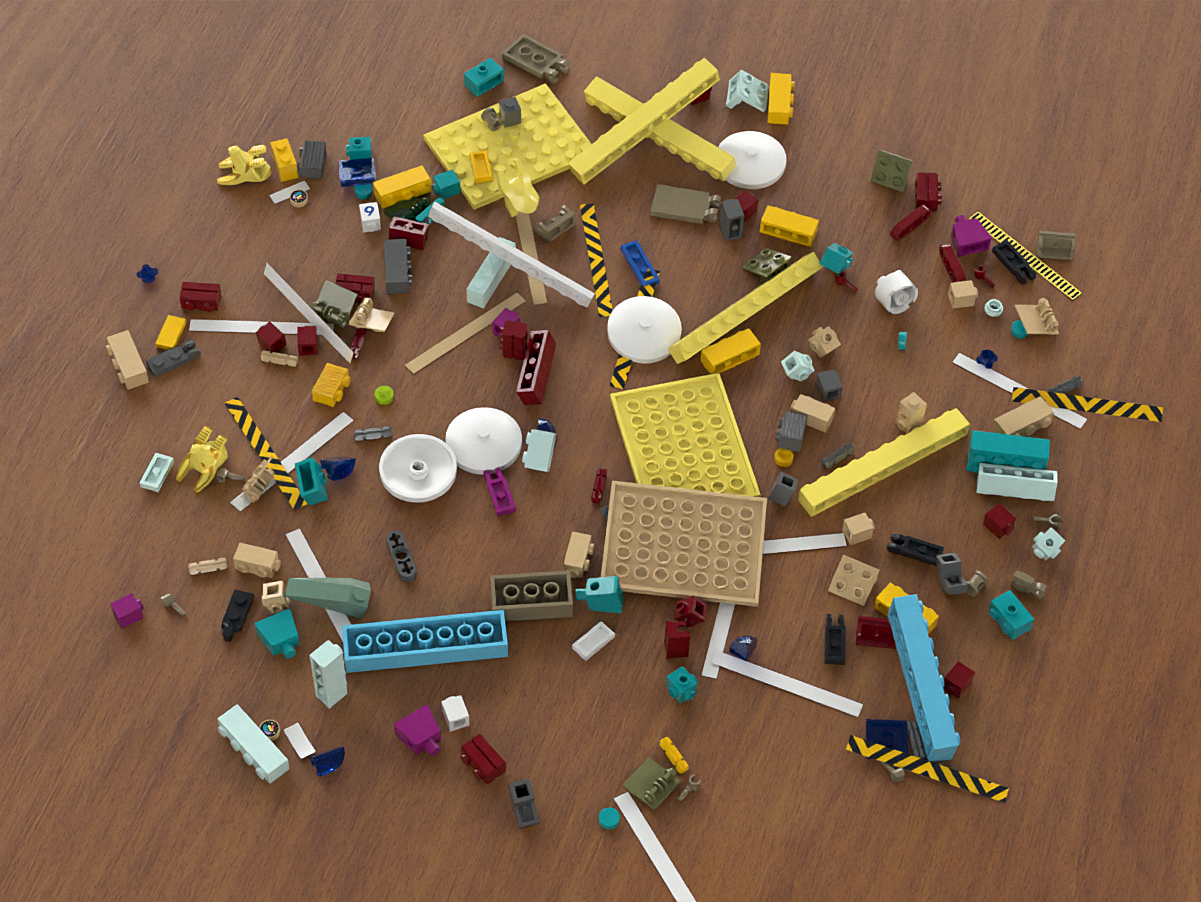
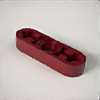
M922 204L892 228L890 236L896 241H900L930 217L932 210L925 204Z
M950 244L940 245L939 254L952 283L967 281Z

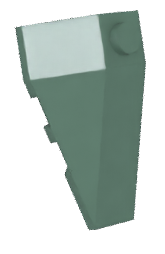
M289 578L284 597L361 619L368 607L371 589L369 583L353 578Z

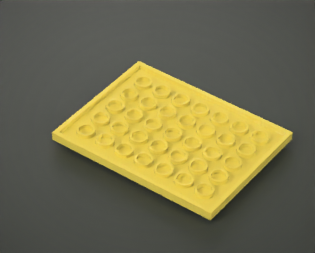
M546 84L514 96L521 108V124L509 127L502 125L498 130L492 131L489 129L488 123L481 118L482 112L486 110L483 109L423 135L424 141L446 171L453 169L460 181L462 194L474 210L504 197L499 190L496 173L498 169H502L507 180L517 177L514 159H519L526 167L530 175L531 184L533 185L570 169L568 162L574 156L584 151L587 146L591 145L590 141ZM499 103L488 107L493 108L496 111V115L500 117ZM487 150L493 181L475 184L469 153Z
M719 373L610 394L612 407L636 483L761 497Z

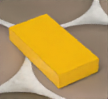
M487 150L469 153L475 184L493 181Z
M168 315L155 343L156 347L166 350L175 348L186 325V319Z

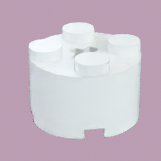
M897 270L886 277L882 276L877 281L878 286L875 290V296L886 310L892 314L906 311L910 307L908 304L911 301L915 302L918 296V289L901 270Z

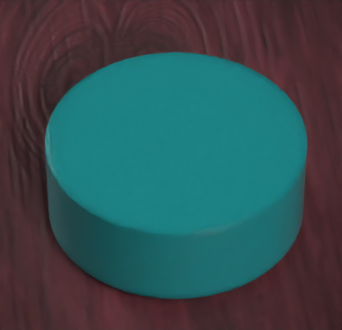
M360 182L354 188L355 195L359 199H368L373 194L372 185L368 182Z
M1016 320L1012 323L1010 331L1014 337L1022 339L1028 336L1021 320Z
M900 331L898 349L906 350L907 332Z
M608 807L601 810L599 813V824L602 828L611 830L618 826L620 815L616 809Z

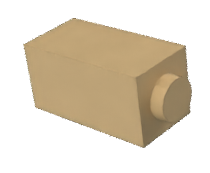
M915 392L904 398L899 404L896 424L906 434L915 427H921L924 421L927 403Z
M800 394L797 400L793 401L790 408L792 413L806 414L808 416L806 425L825 433L834 419V407Z
M572 532L563 563V571L570 570V577L583 578L584 571L588 572L590 565L588 556L592 555L594 550V544L591 543L592 535Z
M239 543L233 557L235 569L242 573L249 572L260 577L273 578L275 571L278 572L281 564L277 551Z

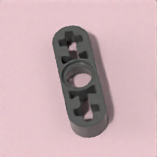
M390 531L386 536V543L399 578L404 582H411L416 578L417 572L405 538L400 531ZM393 538L398 540V547H396L395 542L392 540ZM398 553H405L407 555L405 559L396 558ZM405 565H407V568H408V571L410 572V574H407V573L404 571V566H405Z

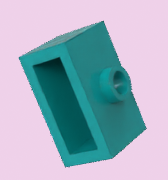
M492 58L481 62L464 73V86L476 97L504 81V69Z
M834 243L827 247L819 264L839 274L851 267L854 261L852 258L854 252Z
M313 457L294 463L301 497L310 506L328 500L325 487L327 479L319 463Z
M1011 590L991 600L988 609L989 615L999 623L1002 631L1012 640L1032 629L1034 618Z

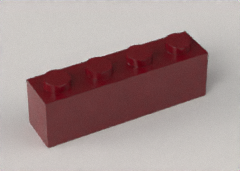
M549 330L531 331L516 390L524 405L542 404L556 347V342Z

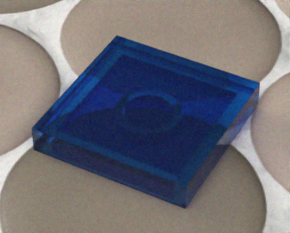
M374 158L338 161L341 187L369 185L376 181Z
M866 719L867 741L908 754L907 721Z

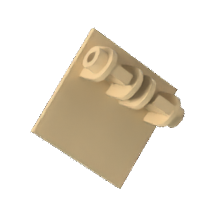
M364 298L351 318L349 325L357 328L372 329L376 332H385L395 313L372 308V300Z
M1045 298L1039 299L1037 305H1015L1027 334H1059L1057 330L1059 323L1056 321L1055 314Z
M273 456L268 461L264 459L255 469L252 477L242 488L244 493L241 498L247 495L250 502L258 501L265 488L274 478V471L269 468L266 469Z
M843 555L828 591L865 606L871 589L878 579L877 575L880 570Z

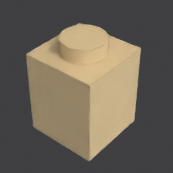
M972 280L950 283L948 296L952 308L974 306L975 299L978 298V290L973 286Z
M866 513L844 519L842 531L849 544L853 545L871 539L875 527L872 519H869Z

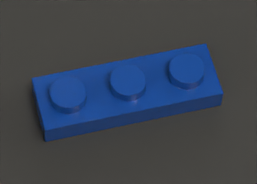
M637 240L620 246L623 256L640 285L642 284L644 287L657 282L656 285L660 284L657 273ZM649 268L654 278L645 281L643 277Z

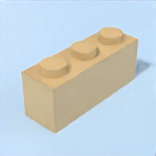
M129 331L107 337L108 345H106L108 355L114 358L111 359L114 369H118L120 372L117 373L120 383H125L127 390L149 383L147 371Z
M1040 396L995 418L992 431L999 434L1030 436L1036 430L1046 428L1051 424L1054 411Z

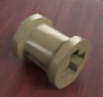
M487 108L482 112L481 118L488 123L490 130L496 131L503 125V120L496 115V111L493 108Z
M976 570L973 577L966 581L968 584V591L966 593L973 597L977 596L979 590L988 584L987 576L983 572Z

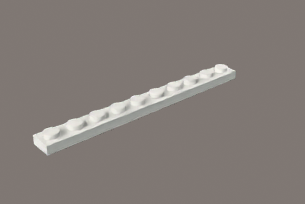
M436 202L432 205L428 217L432 218L433 221L446 226L452 232L460 234L466 240L472 241L483 250L493 253L499 259L507 261L513 267L526 272L530 277L540 280L546 286L554 288L562 295L576 301L577 304L585 307L589 306L595 293Z

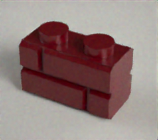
M916 173L915 210L922 204H925L932 212H936L938 205H941L942 194H938V191H941V180H938L937 173Z
M337 273L335 284L358 294L355 302L361 304L364 298L373 299L375 290L374 277Z
M182 282L180 292L181 308L190 311L194 309H202L206 312L218 311L221 299L220 284Z
M507 320L504 327L500 328L499 338L501 340L499 349L503 350L504 358L512 359L514 357L517 360H524L528 346L527 324Z
M481 734L476 735L471 741L469 740L461 746L460 758L462 762L474 769L473 774L479 781L483 780L486 784H489L496 777L505 773L506 762Z

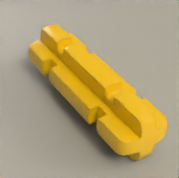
M665 737L661 739L660 746L666 751L665 754L672 764L676 765L677 771L680 774L686 772L689 765L683 760L675 745H672L673 742L670 738Z

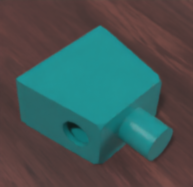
M618 576L589 578L586 588L576 589V600H587L590 610L622 613L624 596Z
M290 608L254 623L257 636L272 655H278L283 652L286 659L296 655L294 647L299 645V638Z

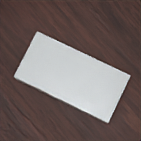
M601 621L572 644V649L587 661L615 637V633Z

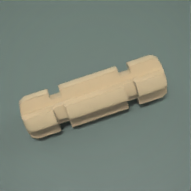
M263 350L261 354V360L265 362L271 361V363L281 365L288 364V366L296 367L298 363L297 356L293 355L288 357L287 354L270 353L271 351Z
M224 557L218 558V561L212 559L201 561L199 564H196V562L190 563L188 568L190 575H194L200 571L205 573L217 571V568H220V570L227 569L228 564L227 559Z

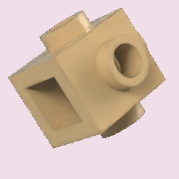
M829 326L825 329L820 327L813 331V337L808 339L812 350L820 358L841 345L836 333Z
M283 581L263 584L262 604L264 607H267L270 614L288 609L290 602H292V599L284 597L286 586Z

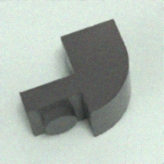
M957 554L937 555V574L942 592H947L948 595H958L961 592H967L968 584L962 577L961 560Z
M530 779L510 783L508 793L519 829L539 824L540 821L534 804L535 796Z

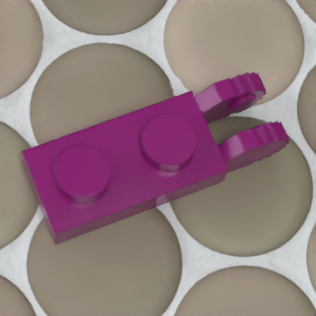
M499 467L495 468L497 479L491 480L488 470L483 471L497 517L516 512L513 498Z

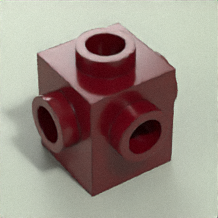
M694 595L676 602L674 619L678 622H685L687 628L705 622L707 604Z

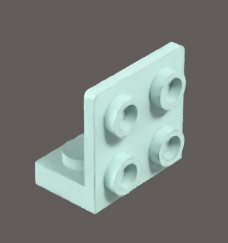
M740 70L729 80L726 106L732 109L735 105L744 101L764 112L767 107L769 85Z

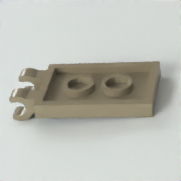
M522 34L502 52L503 59L540 79L546 77L552 84L559 80V78L555 77L558 74L557 68L563 74L570 70L566 67L569 62L563 59V54L525 34Z
M657 184L650 216L703 224L704 220L715 223L718 217V209H720L721 196L713 195L710 197L709 192Z

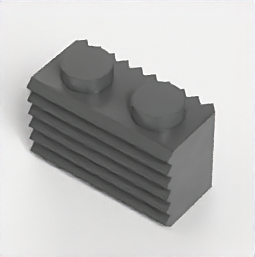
M306 140L304 141V146L300 147L299 156L301 161L298 160L297 170L300 171L302 178L322 179L327 154L324 141L311 142Z
M738 199L722 202L719 227H721L720 229L725 240L730 241L742 238L744 213Z
M785 411L784 418L780 417L778 428L781 430L777 429L775 441H778V448L797 452L801 451L808 417L806 414Z

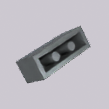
M406 239L384 240L387 294L409 293V286H412V275H408V271H411V260H407V257H411L410 246H407Z

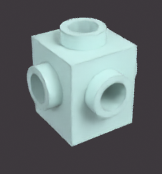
M793 351L781 361L787 376L791 379L803 381L815 371L811 358L797 351Z
M1051 527L1045 534L1040 532L1033 539L1036 543L1032 548L1035 555L1040 559L1044 558L1047 560L1049 557L1054 559L1061 552L1059 547L1065 540Z

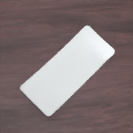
M299 723L284 729L285 734L301 759L315 752Z

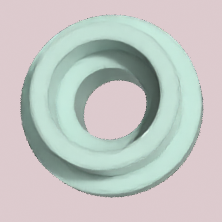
M992 299L985 304L984 310L989 316L997 317L1002 314L1003 306L999 300Z

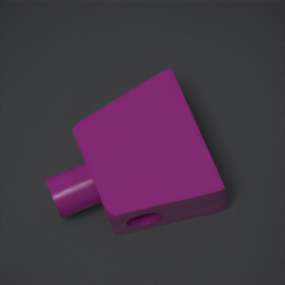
M959 215L955 218L956 223L953 224L951 237L957 257L990 249L992 237L978 219L966 220L964 215Z
M427 704L394 723L395 735L415 754H420L426 750L430 756H435L440 752L441 748L437 743L441 740V732Z

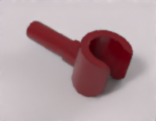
M979 265V271L974 268V277L976 279H983L992 288L995 286L985 275V267L983 265Z
M842 271L839 273L840 277L835 275L838 285H846L853 291H858V288L846 279V272Z

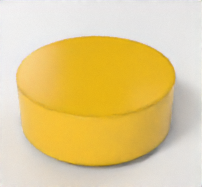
M781 448L776 450L774 461L778 466L788 467L793 463L794 454L791 450Z

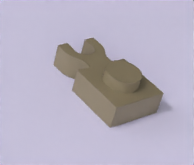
M1019 570L1015 572L1011 586L1016 590L1027 594L1031 592L1040 599L1043 598L1047 585L1035 582V578Z

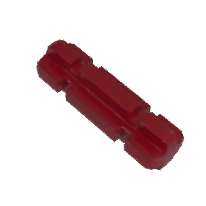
M367 328L356 329L350 345L353 359H356L359 355L358 351H360L364 342Z
M597 469L591 495L593 503L599 504L602 500L607 477L606 469Z

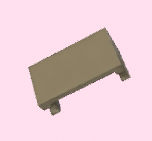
M565 205L561 207L562 210L551 220L545 224L541 222L537 224L538 227L535 229V232L548 243L575 225V212Z
M1039 231L1036 243L1037 258L1073 261L1076 235L1073 233Z

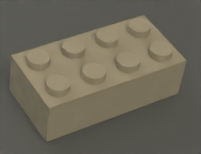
M570 570L490 576L492 611L504 610L505 621L573 617Z

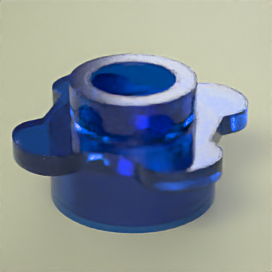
M145 264L136 275L143 282L151 283L155 280L159 271L157 268H151L148 264Z
M982 350L980 356L976 358V363L990 369L993 363L998 360V357L991 350Z

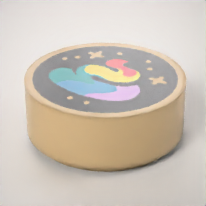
M294 190L291 192V205L303 207L307 204L308 196L305 191Z
M265 720L259 726L260 730L271 741L276 740L280 735L279 724L274 720Z

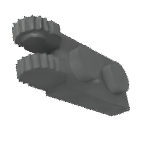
M188 340L183 342L181 346L179 345L146 360V364L154 377H158L199 357L201 351L199 348H194L196 346L194 340Z

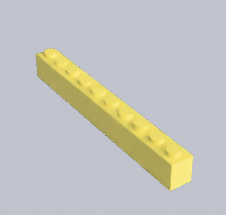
M705 58L696 62L688 71L683 72L675 81L670 82L662 91L656 93L646 103L641 104L636 111L627 115L623 121L614 125L610 131L601 135L597 141L587 146L577 156H574L568 162L571 172L585 185L720 80L718 70Z
M597 76L584 90L588 104L597 106L603 113L612 115L618 122L623 121L627 115L636 111L643 104ZM670 119L645 137L651 138L657 145H663L672 154L680 155L684 161L695 164L699 170H705L713 178L720 179L723 182L736 167L734 156Z
M812 252L802 257L667 348L675 362L679 364L686 361L823 268L819 264L820 261L816 254Z
M957 408L952 411H946L942 416L929 420L921 427H915L908 434L898 436L894 441L883 444L879 449L866 453L858 460H852L848 465L835 469L831 474L820 477L816 482L804 485L800 489L798 501L812 517L968 435L970 423Z

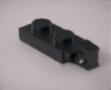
M234 590L222 620L221 629H224L222 633L223 641L231 642L234 633L242 631L254 600L253 593Z

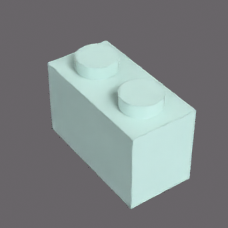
M531 429V433L528 432L526 444H529L527 452L524 451L522 463H525V468L545 472L550 471L556 433Z

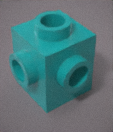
M683 666L666 676L668 692L679 703L685 700L689 701L696 695L698 681Z

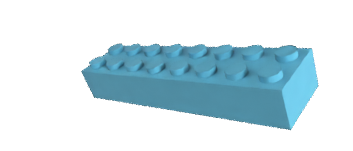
M917 594L896 597L892 600L888 611V618L924 745L926 759L933 763L952 760L960 745V737L958 732L955 733L954 715L949 712V697L947 694H944V679L938 672L939 661L937 656L933 654L934 643L932 638L928 636L929 626L927 619L923 618V603L918 600Z
M504 610L342 626L346 673L508 657Z

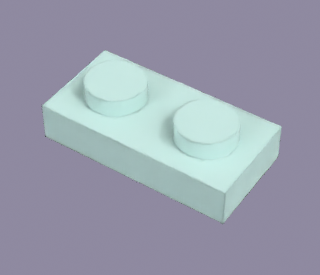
M155 453L140 481V487L159 492L174 464V458Z

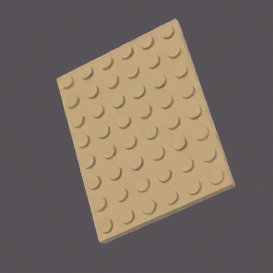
M612 481L601 577L618 576L623 592L687 598L694 595L703 601L758 607L767 498Z

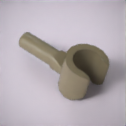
M225 468L219 469L216 474V480L224 483L227 478L244 481L245 477L229 473Z
M1057 514L1052 515L1050 518L1034 517L1035 521L1050 523L1055 530L1061 529L1060 524L1057 522H1063V520Z
M166 594L161 597V602L165 608L172 605L182 616L186 614L177 605L172 594Z
M880 761L890 772L893 782L905 779L903 777L905 772L902 768L895 770L890 764Z
M695 774L689 777L687 787L677 798L678 801L681 802L688 793L699 789L701 779L699 782L694 783Z

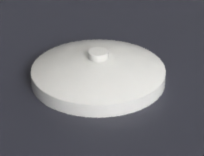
M755 131L738 132L724 139L718 147L735 158L736 167L725 179L734 186L744 189L765 188L777 182L785 171V151L776 139L767 134Z
M640 296L623 301L612 311L608 320L607 335L613 349L623 357L637 363H654L671 355L667 348L680 340L682 328L679 316L670 305L657 298Z
M475 408L463 412L451 422L446 432V444L452 449L459 468L474 474L484 475L483 471L486 470L493 474L495 473V468L499 467L502 471L512 465L518 458L522 448V434L517 422L507 413L494 408Z
M425 434L404 436L391 443L383 452L379 463L380 478L386 490L401 500L417 503L431 501L446 493L454 483L457 474L456 457L452 449L445 442L434 436Z

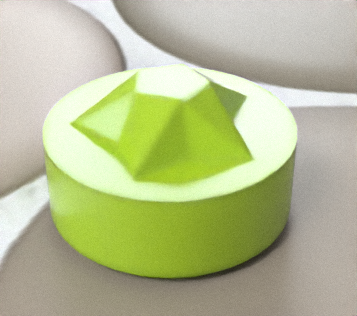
M380 386L375 390V400L377 403L387 405L393 401L394 393L392 388Z

